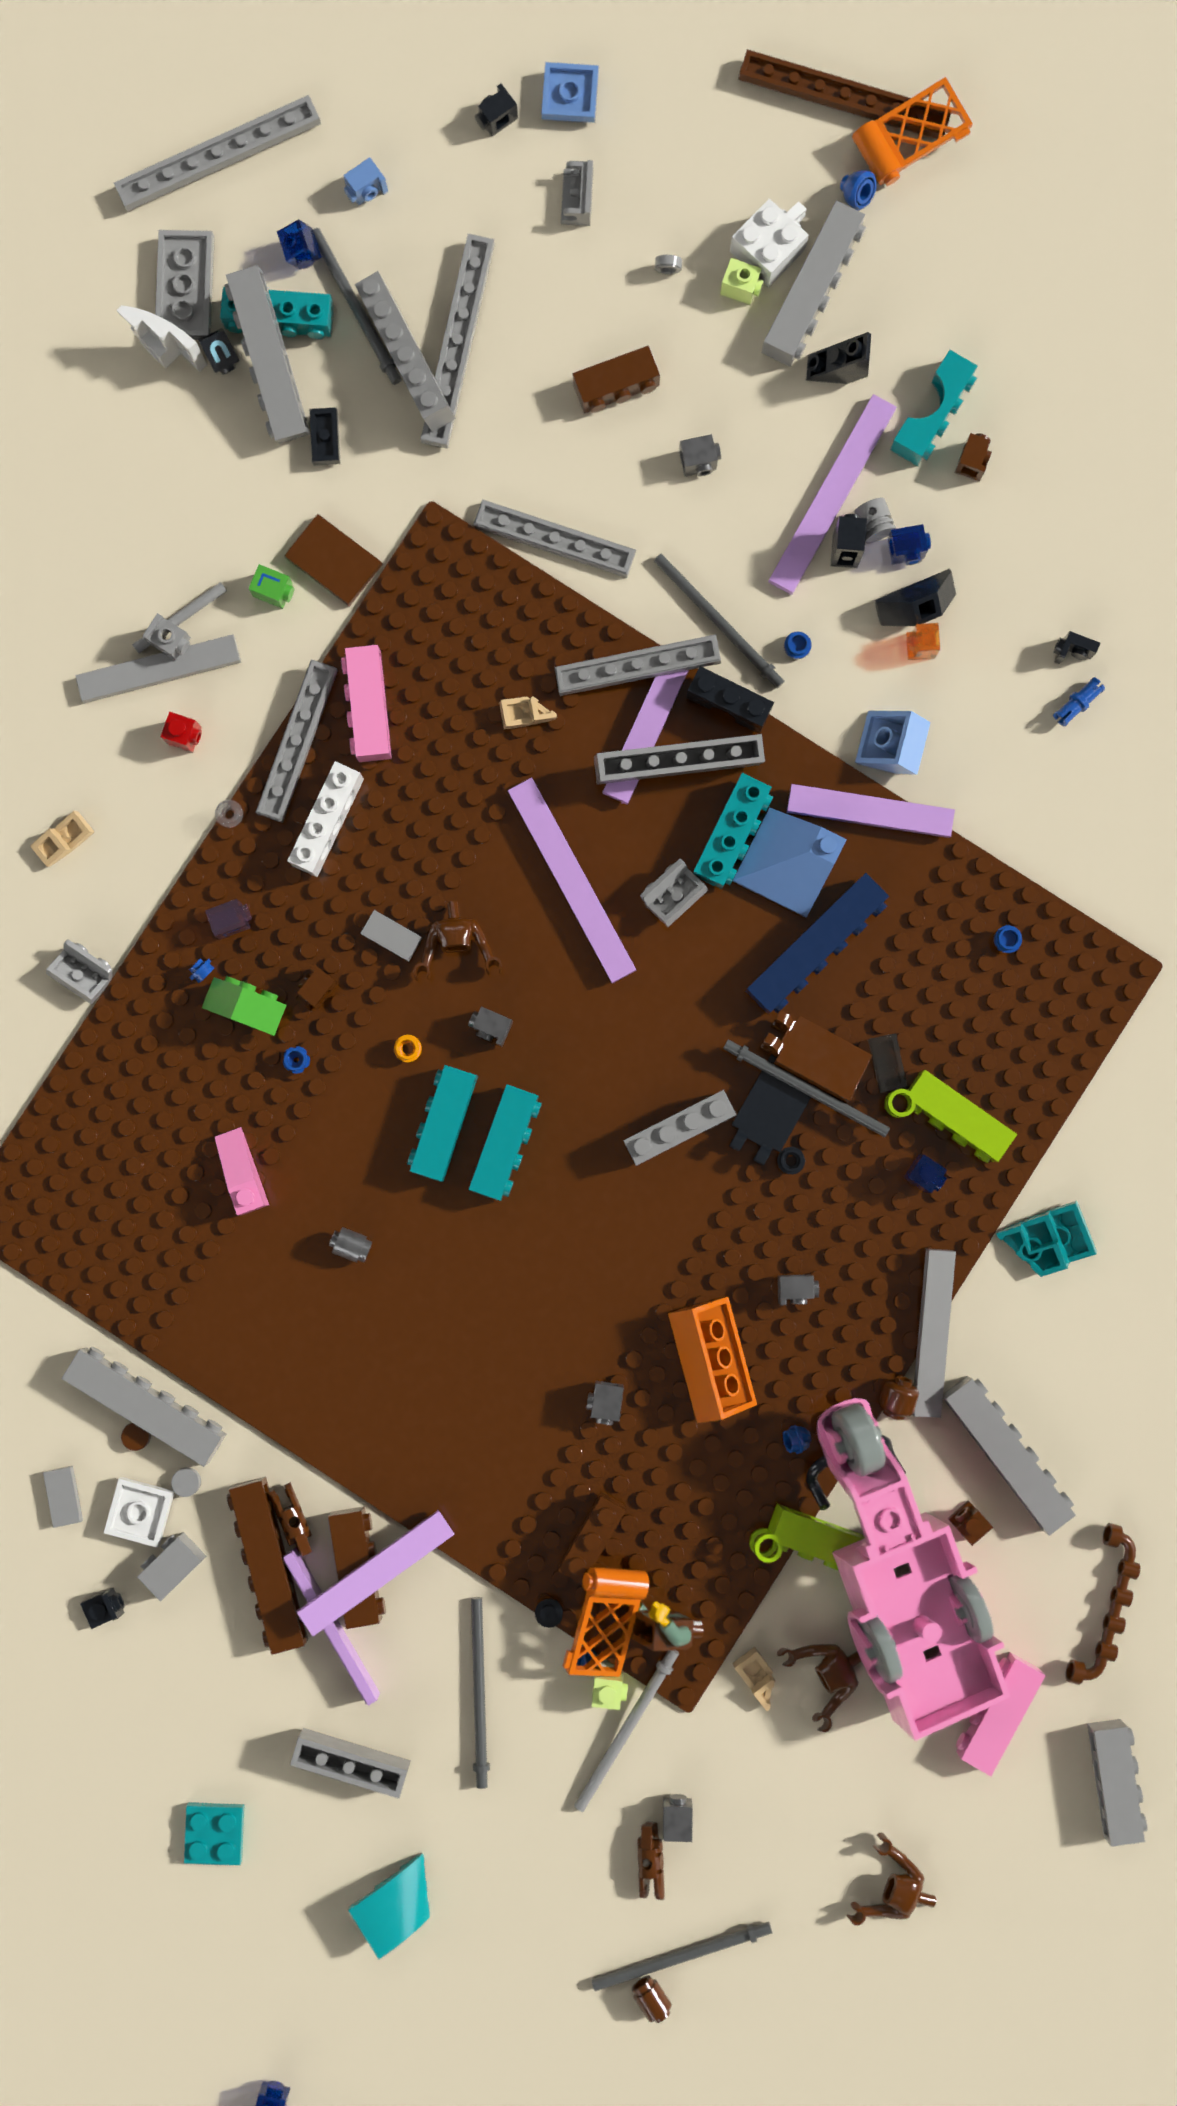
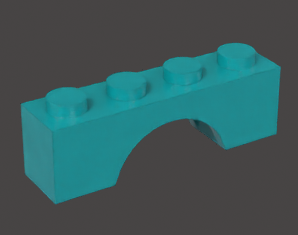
M949 350L931 382L939 395L940 406L938 410L924 418L908 417L895 437L890 450L916 466L919 465L923 458L928 460L936 446L932 444L935 437L939 436L941 438L950 424L946 419L950 413L953 415L957 413L964 401L960 399L964 390L969 393L976 382L977 377L974 376L978 365Z

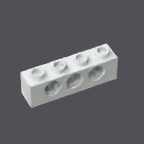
M336 761L334 762L287 860L293 867L318 877L362 785L364 778L360 772Z

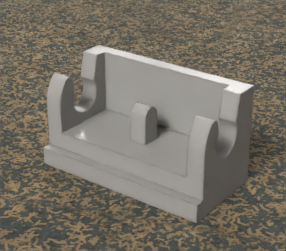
M593 160L566 162L567 169H564L561 224L590 226Z

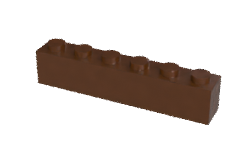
M262 1477L232 1486L229 1489L230 1494H227L229 1509L235 1512L237 1521L234 1522V1529L237 1538L242 1539L244 1548L241 1549L243 1563L249 1566L251 1576H248L249 1588L252 1593L255 1592L258 1603L255 1604L258 1620L263 1621L265 1631L262 1632L263 1642L266 1648H270L271 1655L305 1646L308 1636L305 1625L297 1614L300 1605L292 1574L283 1560L286 1551L277 1516L268 1496L270 1489L267 1478Z

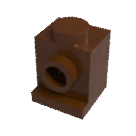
M970 433L955 473L980 482L992 451L987 450L991 441L987 435Z
M313 964L310 968L314 972L312 975H305L298 985L300 990L297 992L299 995L295 999L308 1009L311 1005L319 1009L339 983Z
M969 1500L948 1518L971 1546L993 1528Z

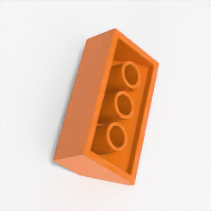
M729 1297L711 1300L668 1313L697 1423L723 1420L756 1406L757 1402Z

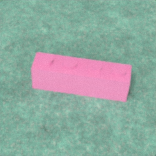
M379 646L345 648L346 657L341 658L343 674H348L349 683L344 684L346 701L351 703V711H347L348 727L353 728L354 738L349 739L351 754H356L359 762L392 759L382 658Z
M1009 1652L1007 1658H1002L999 1663L1011 1698L971 1715V1724L967 1732H963L956 1743V1752L961 1760L989 1776H992L1045 1678V1674L1039 1668Z

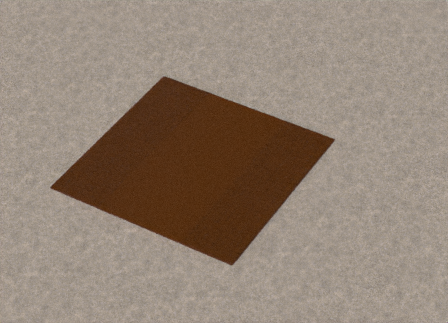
M430 501L322 661L323 664L337 668L338 672L283 823L258 815L256 810L294 705L0 1147V1260L407 1529L411 1530L439 1510L455 1534L437 1547L439 1550L533 1612H535L538 1603L544 1599L551 1598L558 1601L563 1609V1617L556 1627L573 1638L576 1634L586 1590H584L583 1585L559 1572V1563L601 1491L626 1505V1512L594 1567L644 1570L649 1578V1590L645 1599L641 1600L640 1603H643L648 1610H651L654 1602L667 1606L670 1611H678L690 1617L693 1621L702 1622V1638L693 1639L691 1649L677 1650L679 1655L672 1665L673 1671L670 1675H666L656 1691L657 1694L683 1711L690 1713L694 1710L794 1551L788 1548L787 1552L782 1551L781 1556L776 1561L771 1563L763 1562L753 1553L749 1546L751 1534L759 1528H768L777 1504L816 1517L820 1510L806 1481L807 1470L816 1460L824 1456L817 1435L819 1417L830 1407L856 1398L866 1400L870 1405L872 1416L875 1420L878 1419L883 1411L879 1405V1398L884 1383L889 1379H896L897 1376H905L916 1359L926 1249L953 1250L956 1252L952 1290L953 1300L1163 966L1154 957L953 830L951 837L946 838L787 813L791 784L907 801L770 714L760 732L762 734L765 762L760 765L639 779L628 805L604 795L603 790L606 784H597L594 756L597 753L621 751L655 677L560 696L555 667L661 645L436 502ZM378 645L382 658L392 759L359 762L356 754L352 755L349 739L354 738L353 728H349L347 722V711H351V703L345 699L344 684L349 683L348 674H343L341 658L346 657L345 648ZM698 668L689 670L654 747L758 735V733L736 723V719L732 715L721 709L712 707L709 710L686 698L687 691L698 671ZM533 696L538 700V703L550 712L554 711L557 715V718L552 721L504 729L499 702L505 699L521 697L531 699ZM336 761L360 772L364 780L318 877H315L293 867L287 860ZM741 773L772 787L769 795L773 796V799L767 811H760L757 817L761 821L758 829L769 808L823 827L847 839L807 918L733 881L731 885L725 883L721 890L701 880L708 888V891L669 927L647 908L640 897L650 883L655 882L668 866L674 864L679 859L683 860L687 868L693 873ZM530 778H533L636 968L635 972L613 984L508 793L509 789ZM749 834L745 844L750 847L755 835ZM737 859L733 869L738 871L742 861ZM867 873L889 895L884 901L887 907L876 918L871 914L864 921L868 926L857 936L851 933L844 940L848 945L837 956L832 952L825 959L828 965L817 975L814 972L810 973L805 978L808 984L798 994L792 991L785 998L789 1003L782 1011L789 1014L795 1022L800 1015L873 1055L847 1105L888 1126L890 1129L887 1135L883 1137L811 1097L782 1148L783 1150L787 1147H796L801 1150L805 1157V1165L797 1174H786L778 1167L777 1157L780 1152L772 1149L766 1163L761 1165L753 1160L760 1145L748 1138L740 1151L729 1147L738 1130L731 1124L762 1070L744 1060L741 1062L736 1060L737 1056L724 1050L723 1047L729 1039L742 1047L744 1045L749 1047V1051L763 1059H769L771 1054L759 1048L768 1033L773 1034L780 1041L784 1037L785 1032L771 1026L779 1012L776 1013L773 1010L770 1014H767L745 992L746 989ZM448 902H458L459 917L473 918L478 922L489 943L493 956L501 960L503 969L501 974L497 965H492L489 968L490 974H487L486 961L472 935L471 949L464 952H443L441 944L437 940L436 949L429 968L431 978L428 980L427 972L421 971L417 976L418 981L415 980L413 969L417 964L421 963L429 929L433 922L448 918ZM374 910L423 938L409 962L360 934ZM1006 925L1016 927L1022 935L1021 946L1012 953H1003L994 944L996 931ZM200 958L203 961L209 958L211 960L210 964L214 969L200 983L195 979L191 980L189 976L192 973L189 969ZM313 964L339 983L319 1009L313 1005L308 1009L295 999L299 995L297 992L300 990L298 987L300 981L305 975H312L314 972L310 968ZM228 976L256 986V993L261 994L262 990L278 995L276 1001L286 1004V1008L275 1036L203 1009L202 1006L213 978L225 980V977ZM484 1007L513 1021L502 1047L496 1044V1038L493 1037L491 1042L476 1036L478 1030L468 1026L474 1011L479 1012L480 1008ZM403 1035L415 1036L421 1043V1055L413 1062H403L394 1053V1044ZM411 1044L404 1045V1053L410 1054L413 1051V1046ZM291 1047H303L310 1057V1064L307 1068H304L302 1073H292L291 1070H287L283 1065L284 1053ZM295 1057L294 1062L297 1063L299 1061V1058ZM444 1065L475 1074L478 1078L444 1182L410 1172L411 1165H408L407 1162L412 1148L417 1150L420 1139L416 1138L421 1122L426 1123L429 1114L425 1112V1107L429 1096L434 1097L437 1086L433 1085L438 1069L443 1070ZM926 1070L1011 1129L1017 1136L999 1162H992L990 1160L989 1163H986L974 1155L976 1150L967 1144L963 1147L951 1139L953 1135L945 1128L940 1131L928 1122L930 1118L922 1112L919 1115L912 1112L905 1117H892L885 1110V1097L894 1090H908L920 1071ZM506 1084L538 1095V1102H541L542 1105L537 1118L531 1117L528 1128L533 1130L528 1144L522 1143L519 1154L523 1155L518 1171L512 1170L509 1180L514 1183L508 1197L503 1196L502 1201L471 1191L469 1187ZM722 1090L725 1091L736 1113L735 1116L637 1166L635 1165L623 1142L624 1140ZM900 1094L895 1095L892 1100L893 1108L898 1112H904L907 1108L906 1098ZM242 1127L269 1206L244 1215H237L215 1141L216 1136ZM789 1155L786 1158L787 1165L793 1166L796 1163L794 1156ZM342 1227L367 1236V1240L372 1241L365 1262L358 1260L356 1263L332 1253L333 1247L329 1246L335 1230L340 1232ZM811 1274L814 1276V1281L819 1282V1298L807 1299L808 1304H791V1299H786V1305L778 1303L777 1275ZM728 1296L757 1405L723 1420L697 1423L668 1313ZM596 1381L624 1385L619 1421H613V1425L596 1423V1418L591 1417L592 1410L586 1409L588 1394L594 1393ZM793 1425L804 1427L811 1434L809 1448L800 1454L795 1452L789 1453L783 1442V1432L789 1430V1427ZM829 1466L823 1469L817 1477L826 1498H828L838 1482ZM772 1539L763 1540L759 1546V1551L769 1550L772 1546ZM593 1603L590 1612L592 1617L604 1610L606 1605L604 1603ZM623 1604L614 1611L618 1619L629 1611V1606ZM610 1614L600 1621L598 1625L603 1631L616 1620ZM594 1626L585 1633L583 1640L587 1643L600 1632ZM620 1627L607 1637L611 1644L622 1637L623 1630ZM630 1638L622 1670L647 1686L657 1669V1662L664 1658L667 1651H652ZM603 1640L593 1649L597 1654H600L609 1645ZM613 1653L606 1660L614 1665L616 1655Z

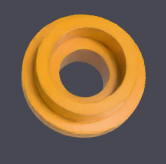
M403 1035L396 1040L394 1053L399 1060L413 1062L421 1055L422 1046L415 1036ZM411 1044L413 1051L410 1054H405L403 1051L404 1045Z

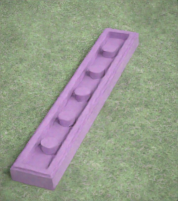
M689 670L655 677L622 750L655 746ZM639 780L607 783L603 794L628 805Z
M791 784L787 813L950 838L955 809Z
M437 1510L297 1610V1614L311 1635H316L455 1534L439 1510Z
M295 1547L287 1552L283 1560L309 1603L320 1595L322 1591L303 1558L299 1555L297 1548ZM338 1619L323 1630L366 1705L368 1704L369 1706L377 1701L380 1692Z

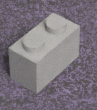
M184 1532L177 1538L172 1535L161 1545L164 1551L157 1558L152 1554L140 1566L144 1571L137 1578L159 1601L163 1600L207 1557Z

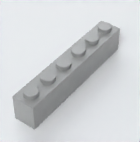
M836 200L764 340L763 354L791 367L795 358L798 360L801 358L806 344L803 342L807 335L812 336L818 324V320L815 319L818 312L824 313L830 297L827 296L830 289H836L840 282L842 273L839 271L842 265L848 266L854 250L851 249L854 242L859 243L866 230V227L863 226L864 213Z
M256 265L226 274L228 283L224 284L229 301H234L236 311L233 312L234 321L237 328H242L245 339L241 340L245 355L250 356L253 366L249 367L254 384L258 383L261 394L258 395V401L262 411L266 410L269 421L266 422V427L270 438H275V441L278 443H284L310 435L311 433L262 269Z
M376 271L354 284L430 430L434 432L455 420L456 418L380 273Z
M762 734L597 753L594 756L597 784L757 766L765 762Z
M86 1347L78 1351L62 1377L64 1381L203 1467L210 1463L227 1435L221 1431L223 1427L210 1419L208 1421L203 1420L198 1416L199 1412L188 1405L182 1407L174 1402L175 1397L163 1390L160 1392L156 1391L151 1387L152 1383L141 1376L135 1378L127 1373L128 1368L117 1361L111 1363L103 1358L105 1354L97 1348L90 1347L88 1349Z
M966 1376L943 1394L944 1401L1040 1528L1050 1536L1076 1516L1071 1509L1074 1506L1073 1502L1065 1492L1059 1494L1053 1486L1057 1483L1055 1478L1047 1469L1041 1470L1036 1463L1040 1459L1030 1446L1025 1449L1019 1441L1022 1435L1013 1424L1009 1426L1002 1418L1005 1415L1004 1411L996 1401L991 1403L985 1396L988 1390L978 1378L974 1381L969 1376Z

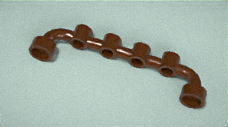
M1113 1523L1106 1525L1103 1532V1543L1114 1548L1122 1544L1125 1549L1124 1557L1118 1564V1579L1116 1586L1112 1588L1110 1593L1111 1604L1109 1612L1103 1619L1104 1630L1101 1641L1096 1645L1094 1665L1086 1669L1084 1662L1073 1659L1067 1665L1066 1681L1080 1685L1083 1680L1098 1678L1103 1673L1107 1661L1115 1662L1117 1659L1118 1646L1112 1644L1115 1633L1121 1635L1125 1630L1126 1620L1120 1617L1122 1606L1130 1607L1133 1601V1592L1127 1589L1130 1579L1137 1580L1140 1575L1141 1566L1139 1563L1134 1562L1136 1557L1134 1541L1129 1535L1123 1533L1122 1526Z

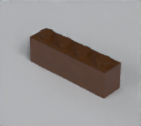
M365 1506L333 1511L328 1516L338 1581L377 1554L375 1541L370 1542L369 1530L373 1528L370 1513L366 1514ZM378 1590L344 1614L346 1629L380 1623L382 1615L386 1614L384 1597L379 1598Z

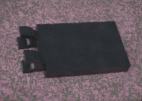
M771 1054L767 1061L774 1064L777 1057ZM761 1071L731 1124L738 1130L729 1147L740 1151L748 1138L760 1145L753 1160L764 1165L772 1149L781 1152L811 1097Z

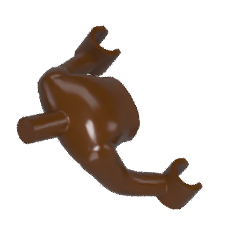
M448 902V918L433 922L429 929L421 963L417 964L413 969L415 980L418 981L417 976L421 971L427 972L428 980L431 978L429 968L436 949L437 940L440 942L443 952H464L471 949L472 935L486 961L487 974H490L489 968L492 965H497L501 974L503 970L501 960L493 956L489 943L478 922L473 918L459 917L458 902Z
M836 1644L808 1645L795 1650L780 1648L777 1651V1656H784L786 1653L789 1655L788 1660L782 1664L786 1667L793 1666L798 1659L825 1656L822 1662L815 1667V1671L829 1694L836 1693L821 1713L813 1715L812 1720L817 1722L823 1718L824 1723L818 1728V1731H829L832 1726L830 1717L858 1687L859 1682L853 1668L862 1662L858 1652L856 1651L847 1657L844 1651Z
M882 1832L878 1833L877 1837L883 1841V1844L880 1846L873 1845L874 1849L882 1856H890L907 1874H891L888 1878L883 1892V1902L887 1905L860 1906L857 1902H852L851 1907L857 1913L855 1915L847 1914L846 1916L853 1925H861L866 1917L908 1919L918 1903L932 1908L936 1905V1896L922 1892L924 1876L905 1854L892 1846L891 1841Z

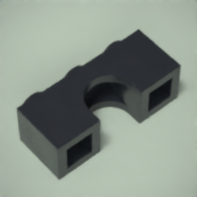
M702 666L699 667L686 697L709 710L714 707L729 713L736 719V723L760 734L774 705L773 701Z

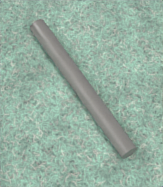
M220 582L167 620L178 626L227 590ZM144 637L132 644L138 653L150 646Z

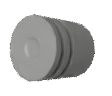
M885 498L872 499L855 509L854 513L859 515L860 518H867L865 538L867 543L884 539L896 531V526L893 525L894 521L891 518Z

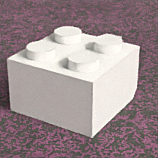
M769 198L732 236L730 252L739 261L762 268L760 279L764 280V284L768 288L806 248L809 235L799 224L805 217L806 208L800 202H797L786 212L784 209L781 210Z

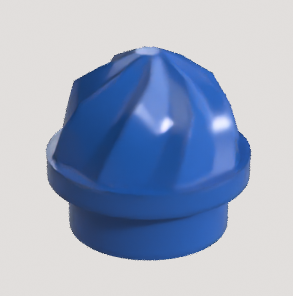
M790 1426L789 1430L783 1432L785 1448L789 1453H802L809 1448L811 1442L810 1432L804 1427Z

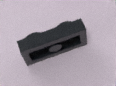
M337 408L309 409L313 465L340 464Z

